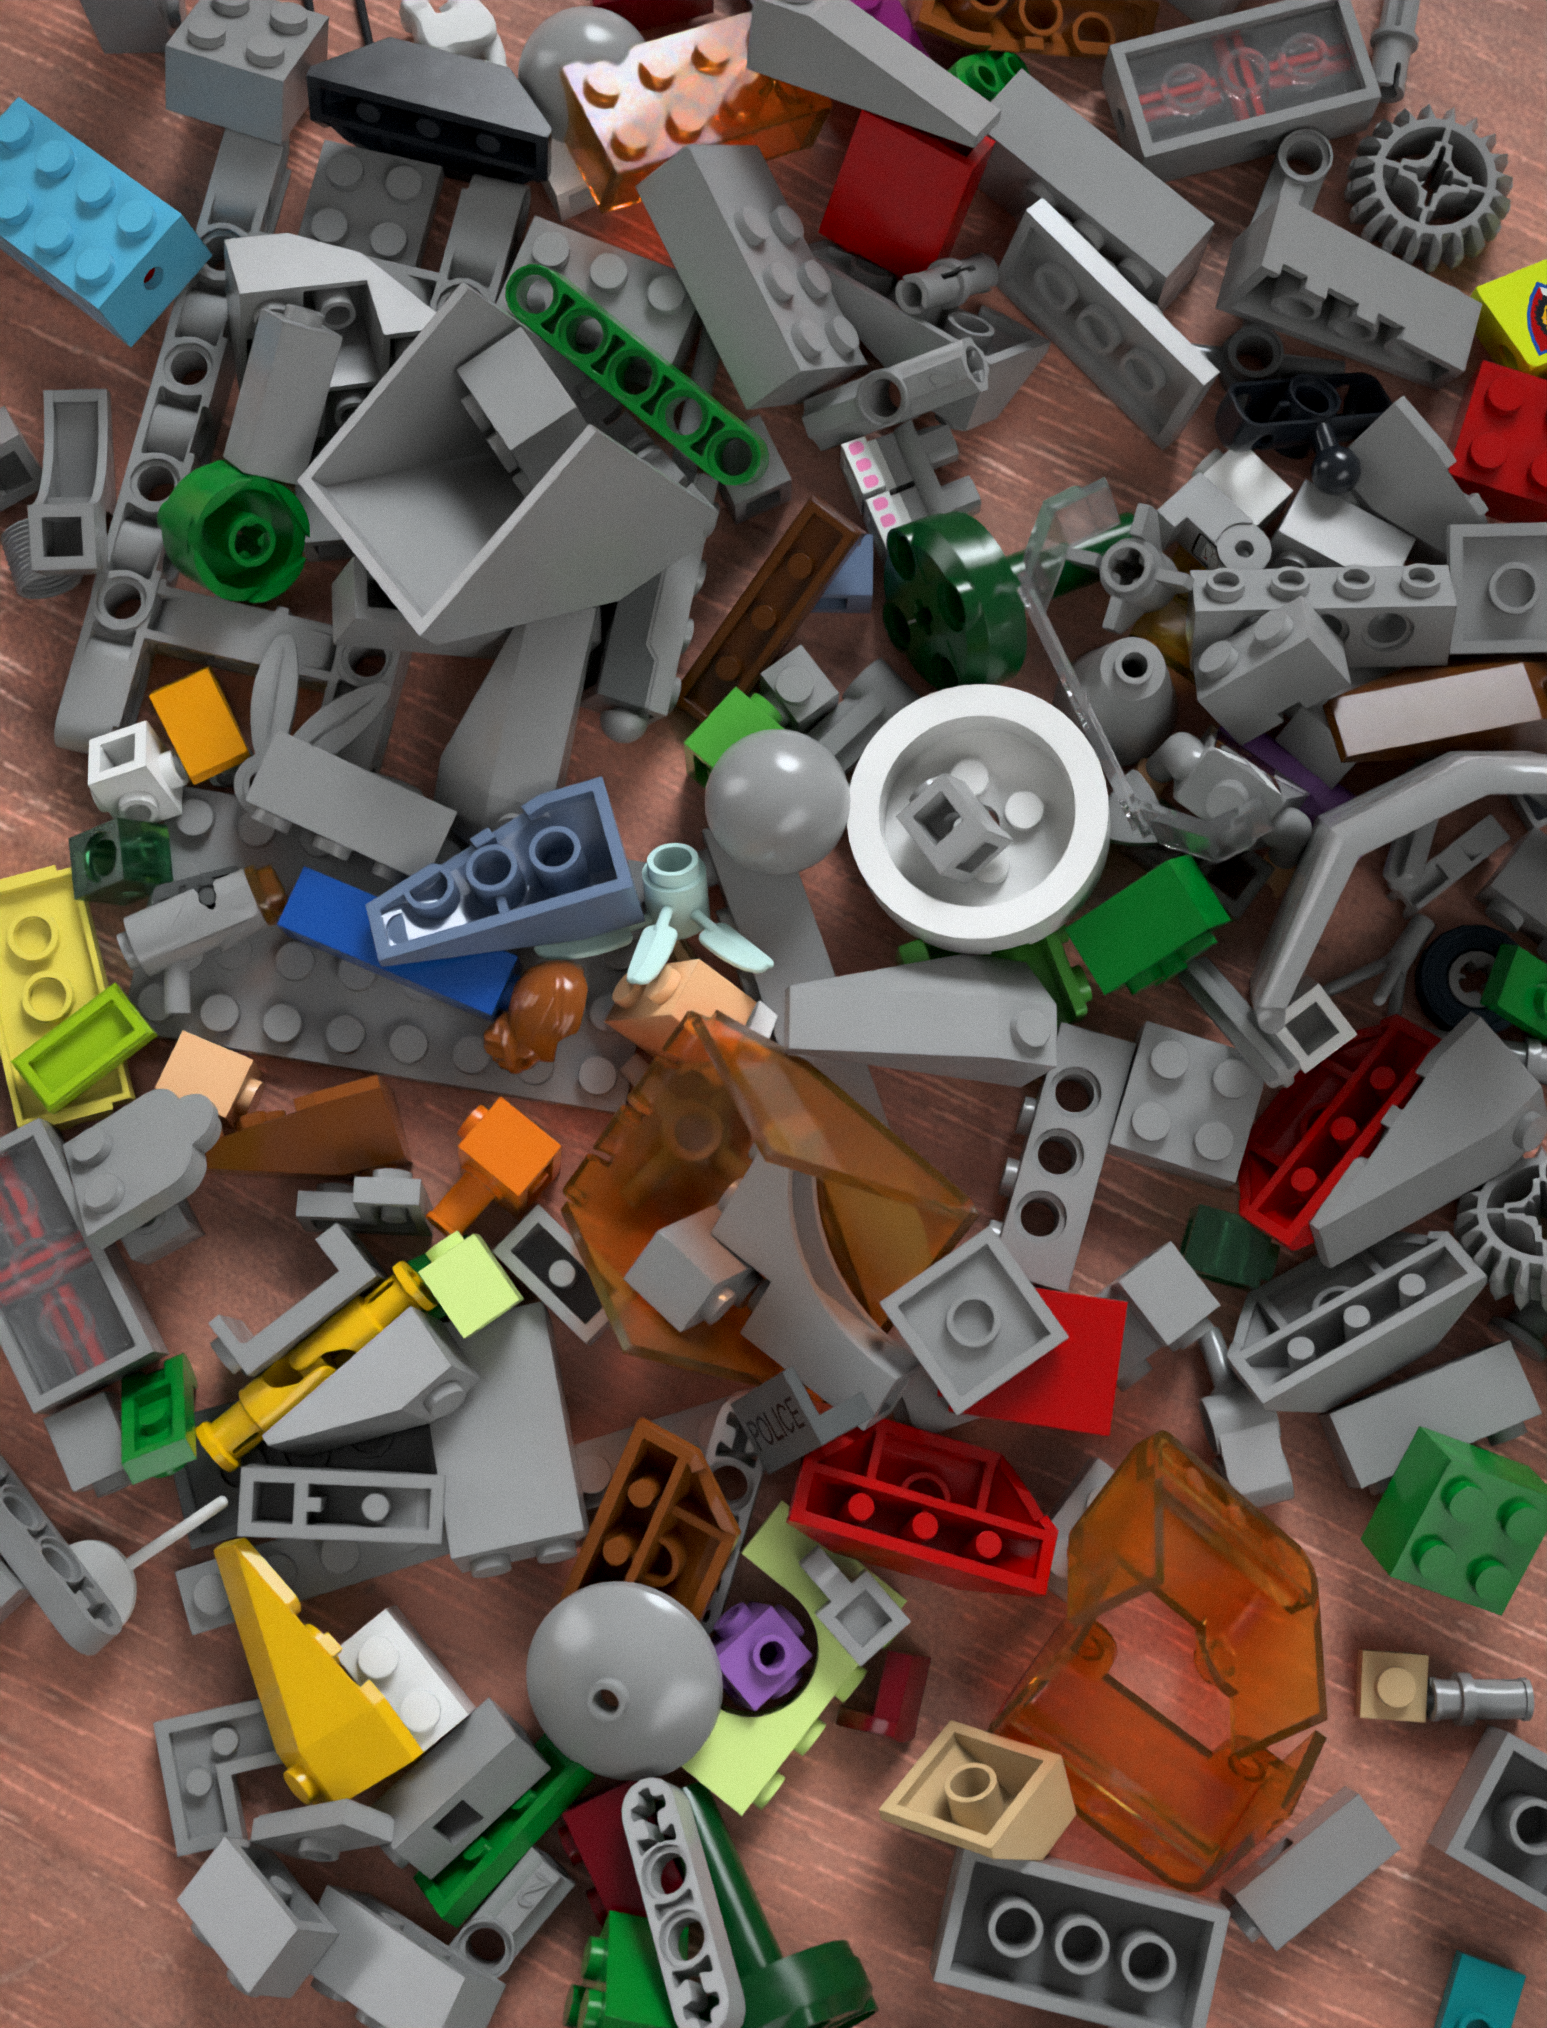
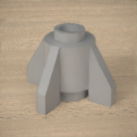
M1138 503L1129 532L1133 536L1132 538L1121 539L1113 544L1104 556L1095 552L1068 547L1065 558L1076 566L1100 574V581L1105 591L1111 595L1102 628L1120 635L1145 613L1156 612L1168 605L1175 594L1191 592L1195 580L1187 573L1178 572L1172 559L1162 553L1158 512L1151 505Z

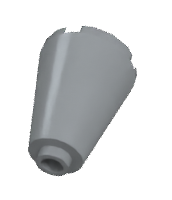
M1127 637L1090 650L1076 658L1061 675L1052 705L1066 715L1084 734L1092 746L1101 767L1106 769L1123 768V766L1138 763L1141 758L1149 759L1171 736L1178 714L1176 691L1161 652L1151 642L1138 637Z

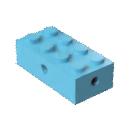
M19 96L0 116V249L129 347H132L213 256L181 213Z

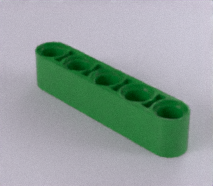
M528 264L518 268L510 276L506 284L505 298L508 308L515 317L712 478L724 485L747 486L757 482L764 476L769 466V451L764 440L564 275L542 265ZM541 279H547L553 289V300L545 311L534 314L529 308L527 293L533 283ZM596 319L602 327L603 340L599 348L594 352L584 354L577 346L576 332L584 321ZM645 359L650 364L653 372L652 382L646 391L634 395L626 386L625 372L633 361ZM694 399L701 407L703 413L702 422L694 433L684 435L675 427L673 420L674 411L682 401ZM740 438L750 446L752 462L743 474L735 476L724 467L722 455L728 443Z

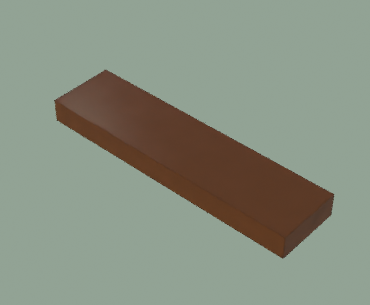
M811 495L681 681V691L675 706L700 725L735 687L739 688L750 698L760 684V673L776 662L867 532L818 495Z

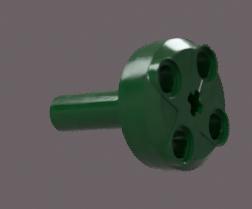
M960 511L932 514L891 529L886 539L888 553L884 569L886 602L883 605L882 611L885 630L891 643L899 652L907 656L915 670L928 683L936 687L937 691L974 684L1001 686L1004 682L1011 680L1018 674L1025 659L1027 649L1025 610L1100 582V574L1076 566L1065 559L1068 547L1095 552L1104 556L1113 544L1121 539L1133 537L1129 532L1134 515L1124 512L1007 556L1004 555L996 540L979 521Z
M700 1782L680 1788L685 1792L691 1804L743 1990L746 2013L741 2028H851L876 2014L879 2008L872 1995L873 1987L860 1958L854 1955L847 1940L823 1943L784 1958L711 1791ZM662 1800L655 1803L654 1814L656 1818L657 1812L666 1806ZM664 1834L666 1841L675 1840V1838ZM682 1857L674 1858L685 1881L687 1873L686 1864ZM712 1995L707 1997L708 2007L700 2012V2019L710 2023L712 2022L711 2010L720 2004L719 1998Z

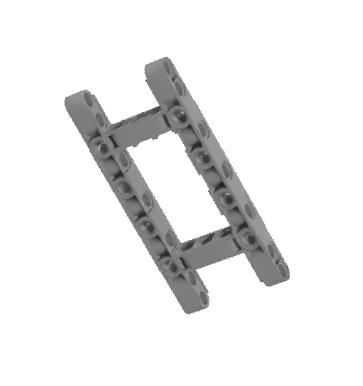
M225 128L195 231L213 256L176 296L107 535L109 574H96L91 598L58 709L54 729L56 747L89 755L90 739L136 724L155 654L206 666L210 664L215 668L256 677L261 661L275 637L280 634H289L294 638L297 647L299 687L325 693L321 708L347 692L363 686L382 682L390 687V698L373 723L349 746L335 755L365 770L380 773L412 652L333 645V625L293 616L289 608L277 606L276 611L229 601L217 595L211 597L175 588L179 571L172 564L165 551L162 531L157 524L159 508L168 500L169 496L161 501L148 500L152 490L157 486L172 484L175 488L186 475L211 462L236 374L225 288V270H215L214 268L221 260L225 259L224 239L274 234L292 172L290 169H286L290 150L289 135L283 144L279 145ZM474 174L469 188H462L439 273L369 256L366 257L436 313L462 281L496 304L521 246L529 214L531 188L529 185ZM195 370L207 372L205 377L197 384H181L184 377ZM131 599L141 600V606L135 615L127 619L115 618L116 611L123 602ZM380 656L386 659L383 669L377 675L362 677L356 674V668L364 658Z

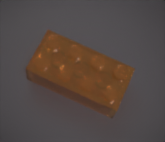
M752 11L631 46L629 57L620 67L605 61L594 63L591 67L577 62L562 67L559 74L568 109V127L563 140L601 214L642 202L635 186L687 144L758 145L766 162L814 146L833 105L829 97L746 69Z

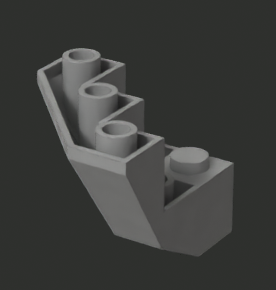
M290 233L224 239L225 288L239 392L261 308L284 314L286 304H293L314 310L324 315L322 325L343 337L310 458V465L436 312L361 252Z

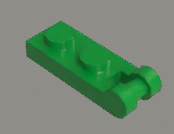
M185 1353L165 1360L164 1368L147 1375L140 1370L123 1377L121 1380V1464L132 1485L151 1477H168L181 1470L186 1463L197 1459L194 1390L198 1389V1383L191 1363Z

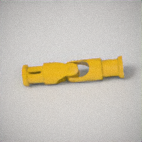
M399 1261L392 1267L394 1274L366 1297L356 1296L302 1340L292 1351L246 1385L238 1393L240 1400L212 1423L209 1421L202 1422L195 1428L196 1436L201 1445L222 1469L231 1473L242 1465L240 1458L264 1440L262 1435L407 1308L412 1306L420 1311H431L438 1305L437 1299L429 1287L405 1261ZM342 1349L341 1353L334 1359L328 1353Z

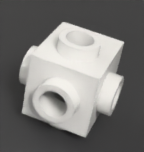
M147 720L89 740L88 787L90 788L92 798L100 811L110 813L124 833L160 823L182 814V786L187 785L188 774L176 750H168Z

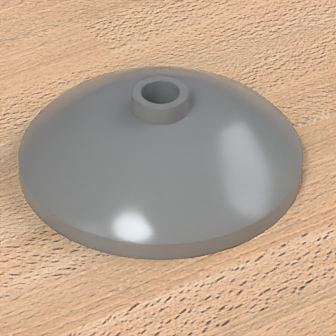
M610 1581L593 1584L575 1591L558 1603L543 1619L532 1639L526 1664L527 1690L531 1706L540 1726L552 1743L565 1756L598 1775L618 1780L638 1781L668 1774L683 1766L701 1749L716 1725L723 1698V1679L715 1647L703 1626L691 1612L674 1598L652 1587L632 1582ZM605 1689L613 1692L618 1699L619 1706L607 1704L601 1696V1690Z

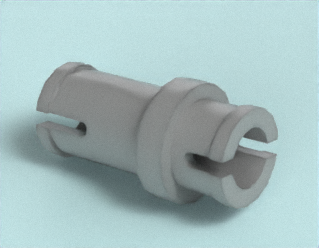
M1454 1672L1450 1679L1428 1677L1426 1714L1431 1721L1452 1719L1456 1726H1472L1476 1719H1521V1721H1530L1534 1713L1533 1688L1531 1682L1526 1680L1527 1678L1518 1677L1517 1679H1473L1472 1675L1467 1672Z

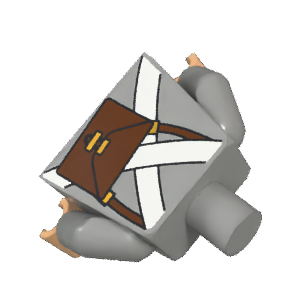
M1212 724L1200 740L1190 733L1178 732L1170 736L1149 759L1141 758L1134 770L1139 771L1145 778L1158 800L1169 782L1174 778L1173 797L1178 803L1248 851L1270 847L1266 856L1249 874V878L1254 883L1259 878L1272 888L1274 892L1272 897L1275 899L1279 898L1288 887L1297 863L1311 836V821L1299 810L1311 793L1244 746H1240L1234 739Z

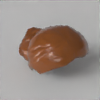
M555 959L542 961L540 964H536L524 971L514 985L508 1011L497 1017L496 1021L489 1025L483 1033L484 1049L487 1054L492 1056L493 1061L498 1063L501 1069L509 1070L512 1074H521L525 1070L532 1069L538 1062H554L558 1042L565 1037L577 1034L581 1025L588 986L583 976L584 967L570 960Z

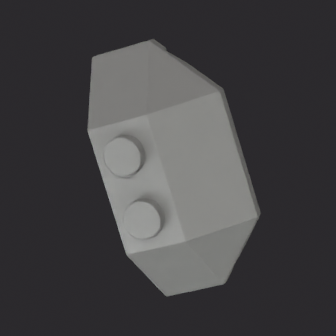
M1429 1231L1428 1235L1396 1232L1331 1269L1320 1262L1319 1255L1317 1254L1247 1294L1237 1323L1233 1343L1230 1344L1226 1356L1227 1364L1264 1411L1324 1413L1431 1352L1487 1284V1275L1448 1231Z

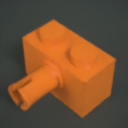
M501 1096L489 1110L482 1104L479 1105L467 1117L457 1132V1136L462 1139L457 1147L460 1173L463 1175L436 1207L426 1214V1219L446 1237L456 1231H459L462 1235L488 1204L494 1200L516 1219L520 1220L560 1173L562 1146Z

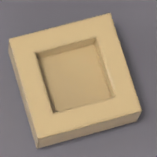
M1358 1649L1355 1716L1426 1723L1429 1655Z

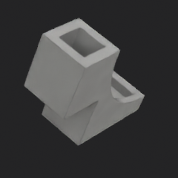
M108 389L43 390L44 456L42 477L35 502L32 505H27L31 571L44 576L109 574L106 517H113L116 507L111 393Z

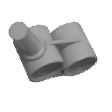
M1212 1327L1197 1339L1215 1388L1210 1396L1199 1399V1410L1209 1445L1214 1455H1221V1457L1214 1458L1212 1464L1216 1485L1227 1514L1232 1516L1291 1500L1294 1498V1488L1290 1470L1280 1443L1281 1429L1277 1411H1264L1241 1380H1239L1238 1376L1227 1364L1226 1356L1228 1349L1220 1328Z

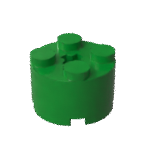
M217 460L211 464L201 466L186 475L174 488L168 500L160 506L157 514V524L162 531L165 551L176 569L193 582L220 598L229 601L260 603L279 596L295 582L302 572L306 561L302 554L305 536L310 538V523L299 499L285 486L268 478L243 473L228 460Z

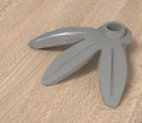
M280 634L271 643L261 661L252 690L251 737L255 755L247 758L239 766L234 778L236 798L240 805L251 814L254 813L256 806L244 801L276 730L279 729L290 735L296 713L299 689V662L295 640L289 634ZM377 682L347 692L318 710L293 736L328 753L337 755L373 723L388 702L391 689L387 684ZM374 773L423 796L421 790L413 785L389 776Z

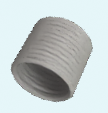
M28 518L9 526L1 534L0 542L3 546L4 555L8 562L7 565L10 567L12 580L15 582L14 586L19 596L27 599L54 597L73 589L81 582L83 575L44 576L31 571Z

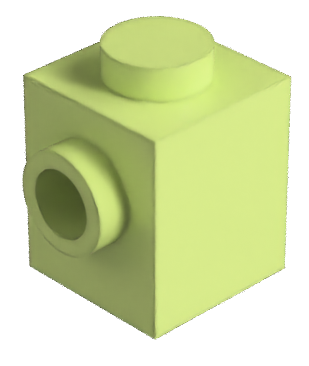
M459 1231L452 1233L425 1253L431 1263L418 1272L463 1339L473 1336L524 1300L480 1234L473 1233L464 1240Z

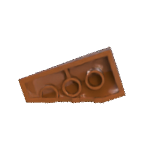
M378 1075L294 1098L293 1102L296 1112L287 1115L284 1110L269 1112L256 1111L239 1117L240 1120L234 1123L236 1132L224 1136L221 1129L219 1139L205 1153L207 1160L205 1174L354 1181V1177H373V1171L377 1169H398L413 1164L395 1093Z

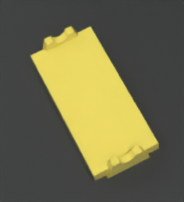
M53 865L0 879V1055L17 1128L41 1118L62 1131L73 1128L80 1123L103 1120L112 1115L113 1107L136 1100L127 1060H125L56 1114L48 1112L10 1062L109 987L82 872L76 866L57 871L56 866Z

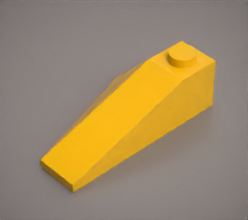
M246 1537L223 1542L213 1550L276 1753L287 1767V1770L283 1773L284 1779L297 1798L308 1805L311 1802L313 1805L341 1799H351L413 1762L424 1752L390 1703L370 1679L360 1687L340 1667L338 1655L343 1648L329 1632L323 1634L313 1625H304L296 1616L301 1611L298 1597Z

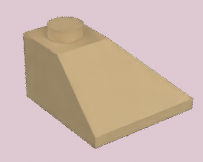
M953 1720L948 1722L878 1809L882 1820L992 1859L1043 1861L1077 1815L1062 1755Z

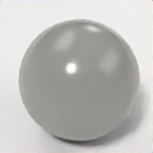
M578 6L564 9L551 15L528 38L519 61V82L551 126L552 138L562 143L582 147L600 146L602 150L613 147L630 137L640 127L651 109L656 90V71L651 51L639 31L625 18L610 10L594 6Z
M787 729L758 731L732 744L714 765L705 790L707 823L720 848L739 865L767 875H787L801 872L823 860L841 839L847 826L850 811L849 785L846 775L834 755L823 744L812 737Z

